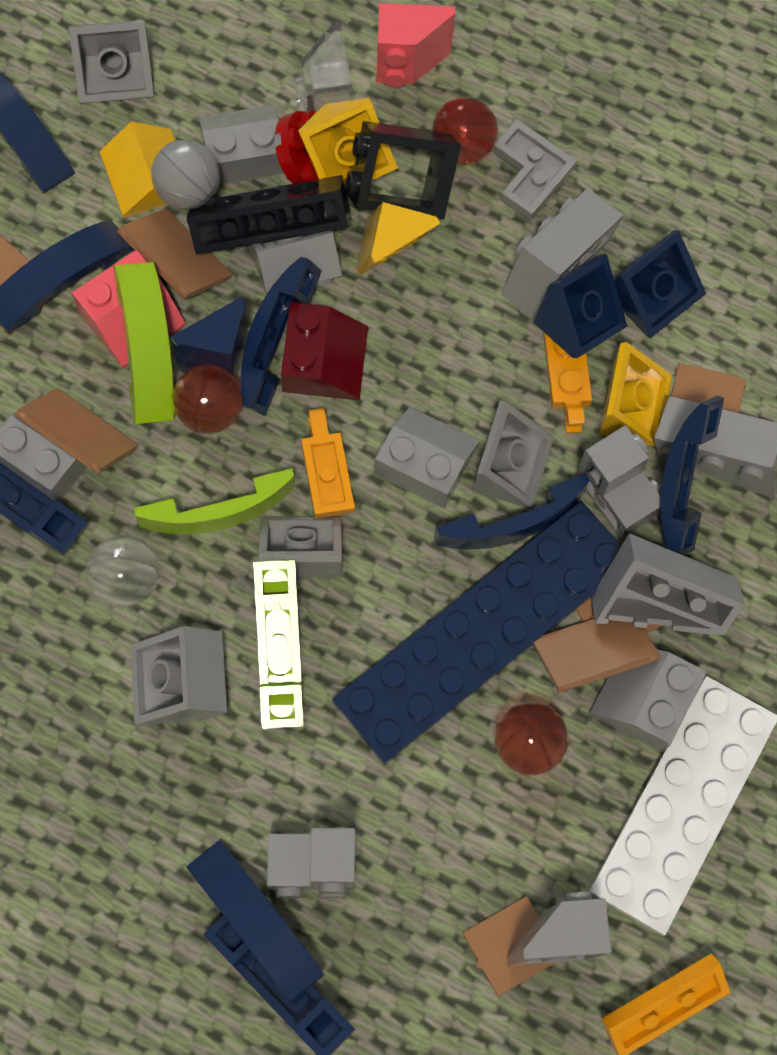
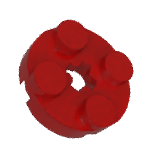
M315 110L307 112L296 111L281 117L276 125L275 134L281 133V145L275 146L276 155L284 174L293 184L319 179L298 132L316 113Z

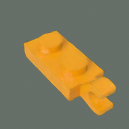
M544 332L543 340L551 409L563 408L566 434L582 433V425H585L583 407H589L592 403L586 353L579 358H572Z
M324 408L308 410L309 417H307L311 437L301 438V448L314 519L354 513L355 506L341 433L329 434Z

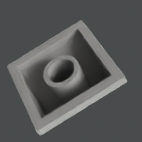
M145 20L68 27L79 103L154 97L150 46Z
M500 401L477 472L473 492L532 509L554 437L508 402Z
M261 517L258 561L295 560L296 578L341 577V517L314 519V517Z

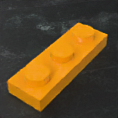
M711 953L603 1017L601 1021L611 1046L617 1055L630 1054L730 994L731 992L721 963Z

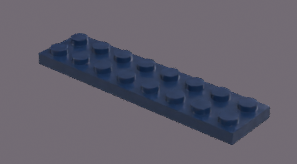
M580 501L334 697L332 703L385 766L529 649L534 641L550 632L589 600L597 591L601 579L620 550L621 545L587 506Z

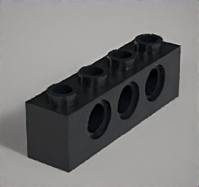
M343 175L212 198L199 208L189 209L186 219L197 255L348 228L350 207Z

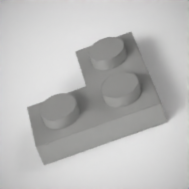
M516 119L494 144L493 148L494 154L520 171L503 190L500 200L531 221L576 167L577 160Z

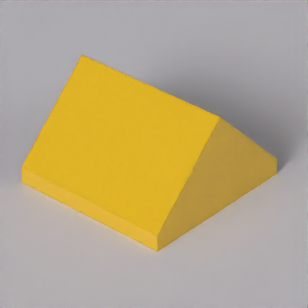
M369 98L324 104L298 130L319 179L343 175L345 184L348 171H353L356 156L353 155L352 148L355 134L361 132L363 121L380 123ZM379 143L372 181L398 169L389 144Z
M131 121L99 151L123 218L166 205L158 196L152 184L151 167L157 153L161 152L160 150L167 144L176 141L171 129Z
M383 202L367 217L356 271L361 276L422 239L441 224L438 218Z
M628 342L620 343L612 365L599 435L609 436L626 425L632 435L637 434L646 445L656 447L654 437L668 401L672 374Z

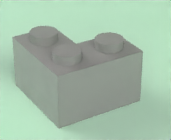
M626 425L586 449L575 475L578 477L587 474L590 481L586 492L620 540L661 513V487L653 479L649 480L643 472L649 459L647 455L648 449L642 438L637 434L632 435Z
M311 828V834H268L267 887L268 890H276L277 898L296 899L302 898V891H319V898L342 899L345 898V891H354L355 828Z

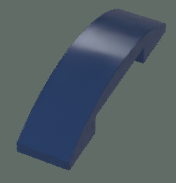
M0 73V135L20 159L22 167L44 194L73 176L75 172L29 105Z
M111 220L91 225L62 239L34 257L0 285V325L7 334L40 313L39 305L98 266L104 271L134 250L117 233L118 228Z
M300 257L291 264L273 284L261 303L247 336L241 365L243 406L263 416H266L279 383V379L269 374L268 370L288 321L290 302L309 304L322 272L320 268L304 257Z
M715 396L700 403L689 415L671 446L663 473L660 502L663 534L667 548L683 556H686L695 549L702 514L687 508L699 444L701 445L717 437L724 397Z
M0 463V515L39 542L64 556L86 528L88 521L55 499L53 501Z
M583 474L550 486L545 497L546 505L482 528L479 527L474 514L438 526L434 536L437 546L453 549H485L520 541L546 529L567 513L585 493L590 480L587 474Z
M218 841L186 867L290 1003L325 975L292 930L221 841Z
M223 915L203 934L316 1055H332L356 1030L313 985L290 1003Z

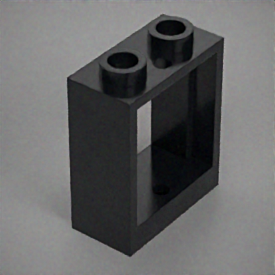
M363 121L361 132H357L353 140L352 150L353 155L356 157L353 171L349 170L346 175V194H348L356 208L376 210L384 202L436 216L438 219H444L461 144L451 133ZM379 143L432 150L421 200L369 193Z

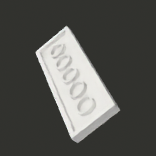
M705 676L672 744L661 756L589 890L591 895L597 899L606 898L607 905L660 936H665L776 725L777 715L712 678Z

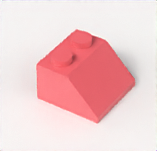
M379 3L376 83H385L390 87L414 84L451 54L455 6Z
M135 250L114 265L147 262L138 250ZM111 266L72 292L80 315L119 365L125 368L129 365L122 306H118L114 269ZM158 277L165 309L168 336L170 337L185 327L186 322Z

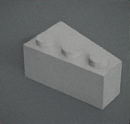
M588 188L576 199L570 196L563 203L555 218L551 215L542 222L533 238L527 235L520 242L514 253L518 258L501 295L535 320L550 284L594 259L613 237L623 214Z
M669 396L654 437L657 453L665 460L668 458L671 446L683 423L700 403ZM722 409L717 437L701 445L699 444L695 469L775 499L777 493V423Z
M630 533L601 579L597 591L591 597L594 620L597 624H608L609 620L633 622L634 627L647 628L648 624L672 626L673 631L725 635L745 605L737 577Z

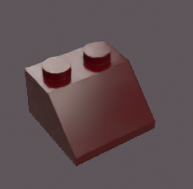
M290 302L281 369L282 392L360 401L368 326L330 306Z

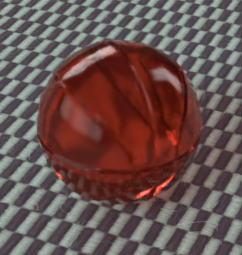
M458 97L448 101L438 110L432 123V131L453 135L461 144L457 164L470 165L481 161L493 150L498 139L499 130L494 113L487 104L474 97Z
M203 364L188 369L178 378L172 393L174 412L180 422L188 429L200 434H214L226 430L237 420L243 404L241 387L237 379L227 370L210 364Z
M524 702L513 706L502 715L496 726L494 743L499 757L511 770L524 775H539L549 772L562 761L568 749L569 734L564 720L552 707L539 702Z

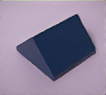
M677 230L672 231L619 273L615 280L623 312L650 339L706 294L682 236Z
M600 254L550 284L535 317L534 323L572 358L581 357L627 327L607 254Z
M241 297L171 336L177 366L182 373L236 384L248 336L246 306Z

